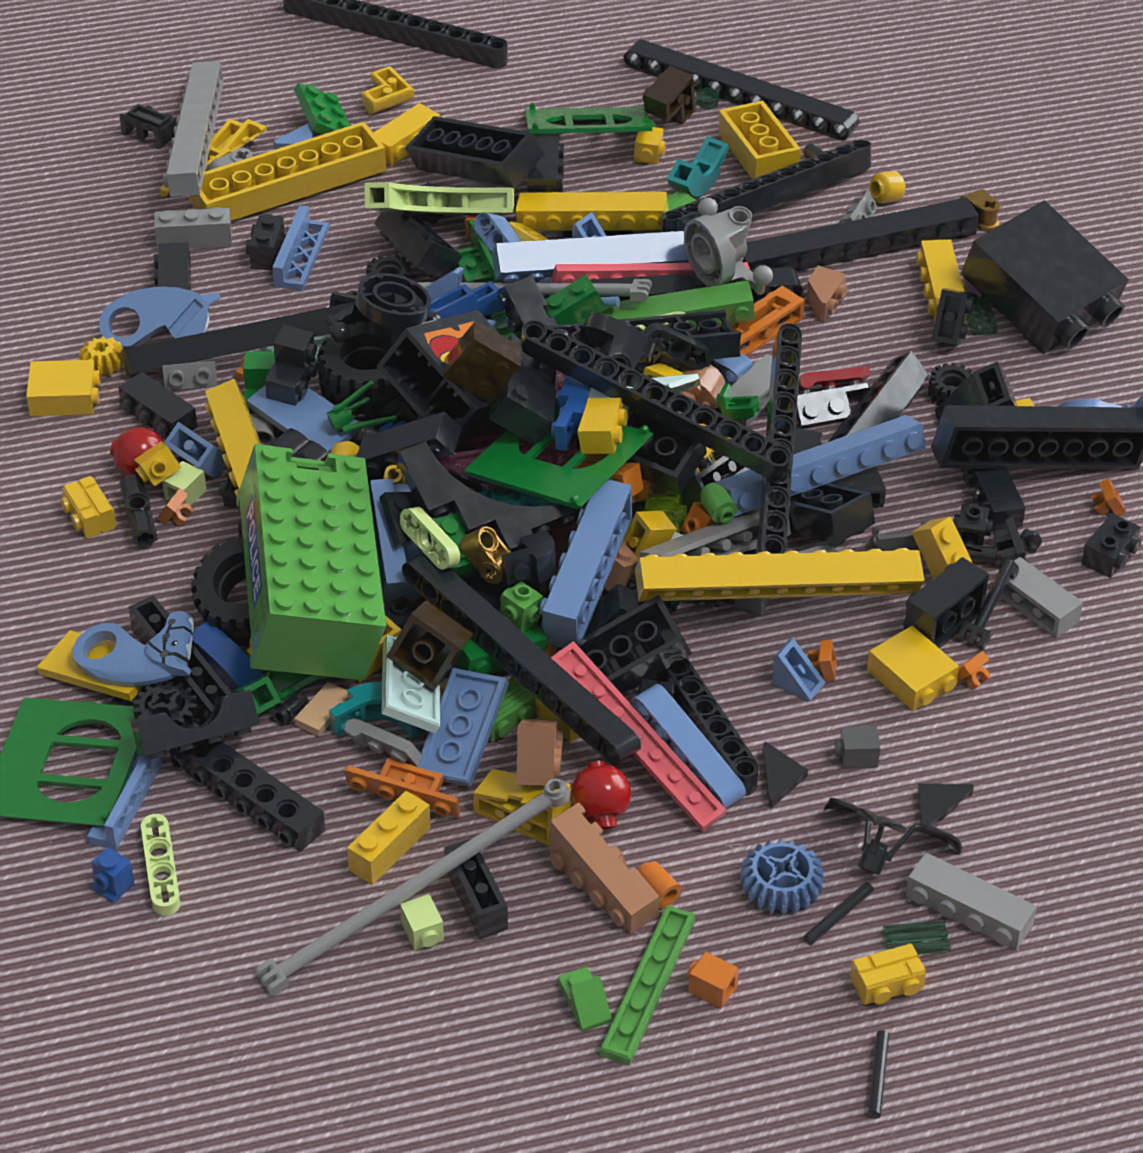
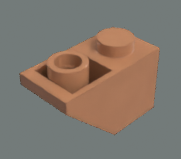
M817 266L808 279L806 300L819 321L825 323L829 315L835 313L839 300L845 298L848 286L845 285L846 274Z

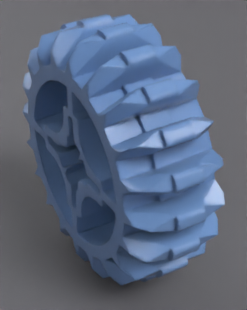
M781 837L777 843H773L768 839L765 846L757 843L755 851L749 850L746 859L742 862L740 881L743 885L744 894L748 895L750 903L758 902L759 910L768 907L771 914L775 910H780L783 916L787 910L797 914L799 907L807 910L810 903L816 902L818 894L823 889L824 872L821 868L820 859L815 858L814 850L806 851L805 843L796 846L793 839L790 843H783Z

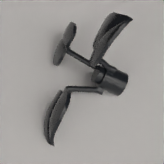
M829 798L824 807V810L836 809L854 812L866 821L864 843L861 849L863 852L857 867L879 876L885 862H891L893 855L914 832L925 833L946 842L959 855L962 851V843L957 837L936 827L914 823L906 832V828L897 821L886 816H879L871 810L860 808L853 803L838 798ZM872 822L874 826L879 825L875 839L870 841ZM885 826L905 833L889 852L887 851L888 845L880 842Z

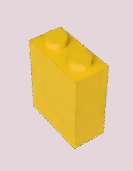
M94 360L31 362L26 396L30 416L94 414V404H99V389L96 386L101 385L100 370H95Z
M912 625L869 650L867 671L912 711H915L923 705H929L936 697L945 692L948 693L955 688L959 665Z

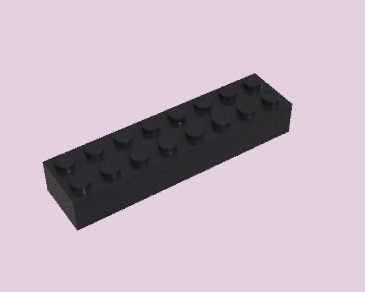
M945 405L931 444V449L940 468L1139 469L1143 461V407Z

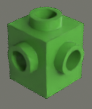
M519 582L512 588L506 589L501 595L500 613L523 633L539 622L541 616L539 611L543 596L525 583Z

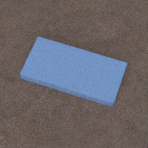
M265 386L246 400L247 407L284 433L289 428L296 429L309 440L324 447L329 454L333 445L338 442L349 441L362 430V428L355 429L344 434L343 430L335 432L326 414L333 410L332 407L335 405L309 387L304 397L301 396L297 406L266 398ZM354 419V421L350 422V424L359 423V422Z
M452 668L440 701V728L436 734L429 731L421 752L423 758L416 767L443 774V782L471 787L509 684L507 678Z

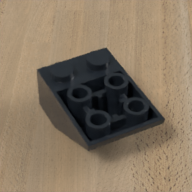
M997 361L973 372L934 411L939 423L945 405L1017 406L1009 380Z

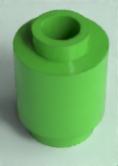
M710 483L701 490V503L715 523H727L734 518L738 507L722 485Z

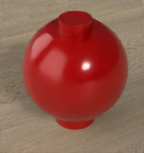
M130 428L121 433L118 440L112 441L110 455L114 456V464L123 476L136 474L139 477L135 471L139 466L134 459L160 441L163 443L164 441L155 431L149 428Z
M595 761L588 763V768L583 769L574 779L571 787V801L573 806L578 802L586 810L583 816L587 821L596 822L602 830L614 829L618 827L617 818L623 815L629 807L631 787L628 779L619 769L606 765V761Z

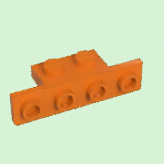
M387 758L380 775L348 765L345 768L347 785L356 791L372 792L386 800H397L405 791H408L428 803L430 810L440 816L459 818L461 814L458 798L439 792L444 781L443 774Z

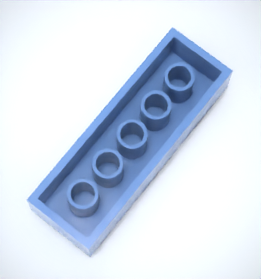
M608 480L587 501L586 509L582 508L580 510L577 522L579 526L576 531L573 530L570 534L568 552L562 553L559 561V573L557 576L553 575L549 586L550 594L548 598H543L539 611L540 615H543L541 630L544 631L547 637L546 644L565 648L573 641L577 642L584 638L632 521V486L629 484Z

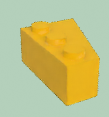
M492 769L473 793L474 812L492 821L499 822L542 794L545 786L516 785L517 773ZM565 783L570 793L567 803L562 806H552L549 809H545L514 829V831L550 846V820L570 808L571 784Z

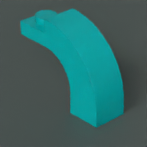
M707 136L692 163L677 158L667 177L669 185L673 189L678 191L682 189L683 192L695 197L704 195L721 174L719 168L730 149L728 143Z
M382 682L365 683L348 689V700L329 709L330 729L336 736L345 732V723L353 718L363 722L377 719L394 722L411 739L427 732V730L382 714Z

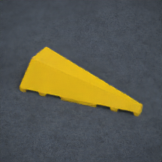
M229 118L211 140L205 170H207L208 165L213 160L241 148L267 131L266 126L249 119L244 123H240ZM163 185L160 188L161 196L165 197L170 194L169 187L165 188Z

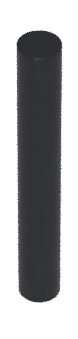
M869 882L862 884L804 935L805 942L813 945L868 897L874 891L873 886Z
M884 1030L876 1033L868 1116L872 1119H879L882 1112L889 1033Z

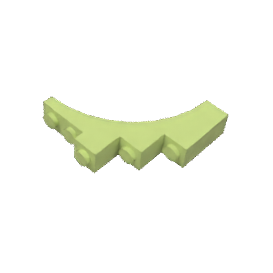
M391 182L365 183V208L378 212L438 213L442 215L480 214L482 212L490 214L514 213V188L431 187Z

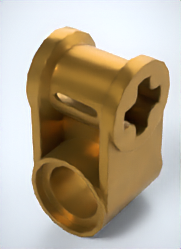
M980 189L960 196L959 199L967 197L979 214V229L991 231L999 226L997 215L1001 208V203L990 196L986 190Z
M482 527L465 535L460 545L463 554L472 562L485 581L491 584H498L503 579L501 555L511 553V551L507 549L496 532L490 527Z

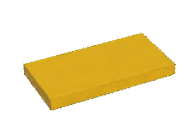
M71 630L36 667L39 675L128 701H132L145 686L105 684L82 672L74 661L72 651L77 638L82 633ZM104 640L96 644L89 652L88 658L100 659L107 656L114 649L116 643Z

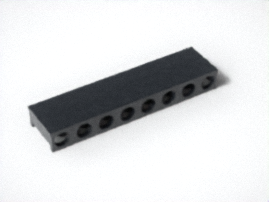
M725 310L618 319L641 332L644 330L637 327V325L647 327L652 323H669L671 329L704 343L711 353V360L741 357V332L735 331L726 319ZM713 318H718V319H720V320H721V325L719 324V322H717V321H715V320H711V319H713ZM688 320H693V321H695V322H696V328L694 329V325H693L692 323H689V322H686V321H688ZM584 323L551 325L550 327L556 330H566L570 337L576 338ZM659 334L658 336H653V337H652V339L655 338V337H658V338L662 339L663 342H665V340L662 338V336H661L660 334ZM680 341L674 343L671 347V350H680L683 347L684 342ZM692 353L694 358L697 356L701 357L703 355L702 353L701 355H696ZM661 354L654 365L680 362ZM556 370V374H563L562 372Z

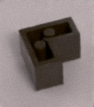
M669 66L644 91L642 97L644 112L667 122L671 119L683 125L696 111L693 75Z

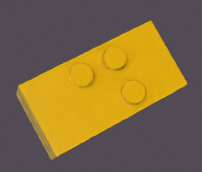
M764 101L719 110V136L725 143H728L731 152L752 179L800 161V147Z

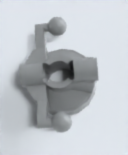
M711 198L702 199L698 204V211L702 216L688 221L684 228L685 251L693 271L709 287L722 285L734 280L738 282L749 280L750 288L757 294H763L765 285H768L773 279L772 270L764 265L758 266L752 272L743 263V258L747 253L745 238L749 234L752 219L751 211L745 207L736 206L716 214L718 210L716 201Z

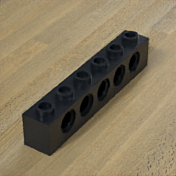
M194 722L187 729H193L199 725ZM204 739L194 742L195 748L181 752H178L177 747L170 749V761L176 769L185 771L199 785H205L219 799L226 800L235 806L239 813L251 817L263 830L271 831L279 837L283 844L291 845L301 852L326 831L323 810L224 742L218 741L206 744Z

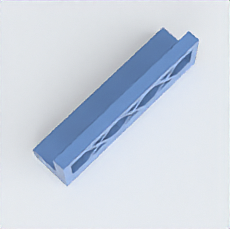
M299 205L273 265L274 287L304 291L329 231V223L310 220L309 206ZM308 230H320V232L310 235ZM310 243L314 246L305 251L302 248L303 246L308 245ZM302 259L307 261V263L297 266L295 263ZM297 274L300 277V281L288 279Z
M137 752L119 799L105 825L92 826L87 835L88 844L104 848L110 847L117 851L163 763V757L149 760L148 755L139 756Z

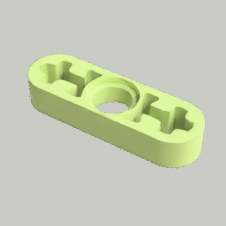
M408 508L401 512L400 525L402 530L439 569L453 568L459 564L460 551L458 546L422 508ZM428 532H429L430 535H431V539H432V543H431V544H430L429 539H428Z

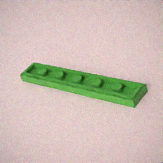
M666 905L600 1048L601 1057L631 1065L692 930L696 914Z

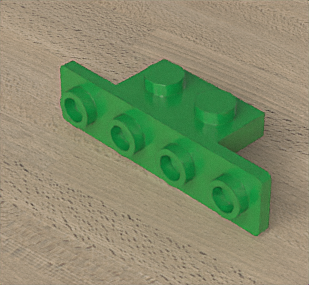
M474 219L469 220V239L473 247L457 250L463 255L456 266L457 268H464L463 282L487 283L491 281L492 283H504V280H495L492 253L476 232Z

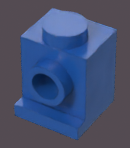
M107 847L91 861L94 882L90 887L114 904L135 885L131 861L110 847Z

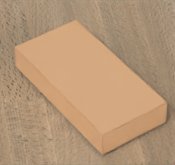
M327 682L294 718L295 725L320 737L330 725L329 709L348 700L347 690Z

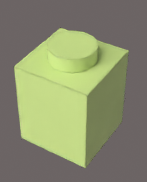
M182 461L179 464L181 469L162 481L165 500L170 501L179 488H181L188 494L183 503L192 505L207 491L203 470Z
M430 894L400 904L401 924L414 950L432 947L444 941L443 920Z

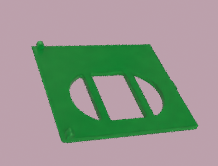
M530 103L529 109H525L528 130L533 134L652 131V127L655 126L654 121L649 120L648 114L644 112V107L535 109V104ZM605 119L606 125H574L573 120ZM613 119L626 120L629 122L615 124ZM559 120L565 121V125H556L550 123Z
M556 405L554 409V421H557L560 411V407H557ZM643 425L640 429L623 426L622 442L617 444L615 454H608L604 459L591 466L575 469L590 454H582L580 449L562 467L535 459L555 440L551 436V430L526 454H522L519 450L523 439L506 430L464 470V473L470 477L571 508L580 509L653 436V433L649 432V428L646 425Z
M24 697L0 754V817L104 826L125 787L138 752L130 720H134L133 706ZM98 723L113 728L120 735L121 739L112 740L60 734L77 725ZM55 745L117 751L107 779L42 774L51 749ZM53 785L97 789L100 791L84 800L58 802L42 794L38 786Z

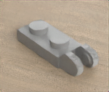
M354 718L349 721L347 720V723H345L344 730L346 734L351 736L354 743L363 748L369 747L379 754L385 751L396 761L403 763L407 761L416 766L423 758L416 747L406 739Z

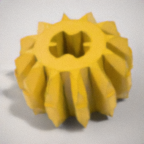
M104 335L100 339L93 337L92 342H84V347L80 349V360H94L95 370H100L101 378L104 375L112 377V373L120 372L121 366L124 365L121 352L123 347L120 342L115 341L114 337L105 339Z

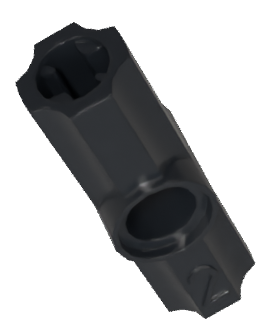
M136 474L126 475L125 479L120 481V488L133 542L141 546V548L150 547L158 540L150 507V499L141 478L136 476Z

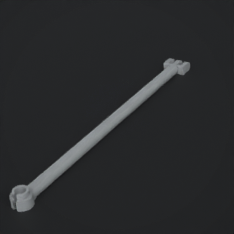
M634 279L632 284L592 283L599 296H630V301H646L652 287V282L649 279ZM417 282V283H419L422 287L425 288V287H427L429 284H431L432 282ZM461 283V285L466 284L472 291L485 283ZM493 283V284H494L498 289H500V288H502L503 286L508 285V284H510V283ZM571 283L536 284L542 296H552Z
M557 778L549 780L544 787V792L284 961L276 964L274 959L270 958L255 969V974L261 979L262 984L267 987L270 995L278 994L290 986L286 977L545 809H549L552 806H562L567 803L570 797L568 786L565 785L564 781Z

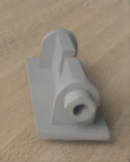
M867 190L863 197H857L853 200L852 205L847 211L848 214H845L839 223L868 218L874 215L876 212V202L872 199L870 190Z
M215 361L162 365L164 386L170 391L217 386Z

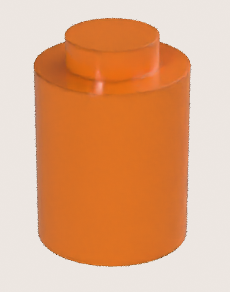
M645 862L637 869L660 896V909H665L666 905L671 906L679 898L682 892L681 885L658 862Z

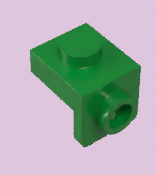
M724 384L716 397L718 409H721L722 414L730 419L748 420L754 418L760 406L758 396L732 397L730 384Z

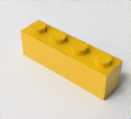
M951 240L921 241L920 251L916 252V264L921 266L920 281L924 282V297L929 299L928 314L933 316L934 324L942 289L949 288L964 291Z

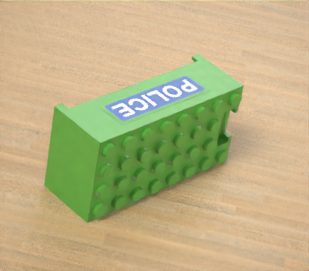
M254 444L236 499L237 507H240L252 641L250 668L365 680L386 628L365 458L328 453L325 461L291 457L293 452L290 448Z

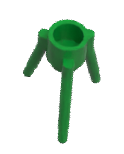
M369 381L343 402L333 406V410L326 413L334 431L343 430L344 434L355 429L396 421L397 416L350 424V422L354 421L351 412L368 403L370 398L366 397L349 407L347 405L374 385L373 381Z

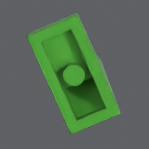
M588 967L558 976V985L582 1032L612 1023L602 980L599 976L593 977Z

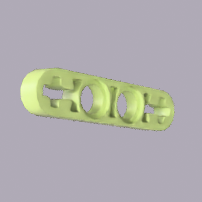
M151 814L142 820L141 832L152 907L158 915L169 916L176 913L180 908V896L167 818L163 815ZM158 827L159 837L153 838L152 828ZM158 848L167 851L166 854L160 857L152 856L151 852ZM160 872L170 874V877L166 880H156L154 878ZM168 891L169 902L163 903L161 892Z

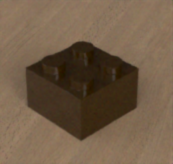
M475 320L445 357L443 377L490 404L520 368L522 347Z
M425 601L410 615L386 657L435 690L449 676L452 668L472 638L473 633Z

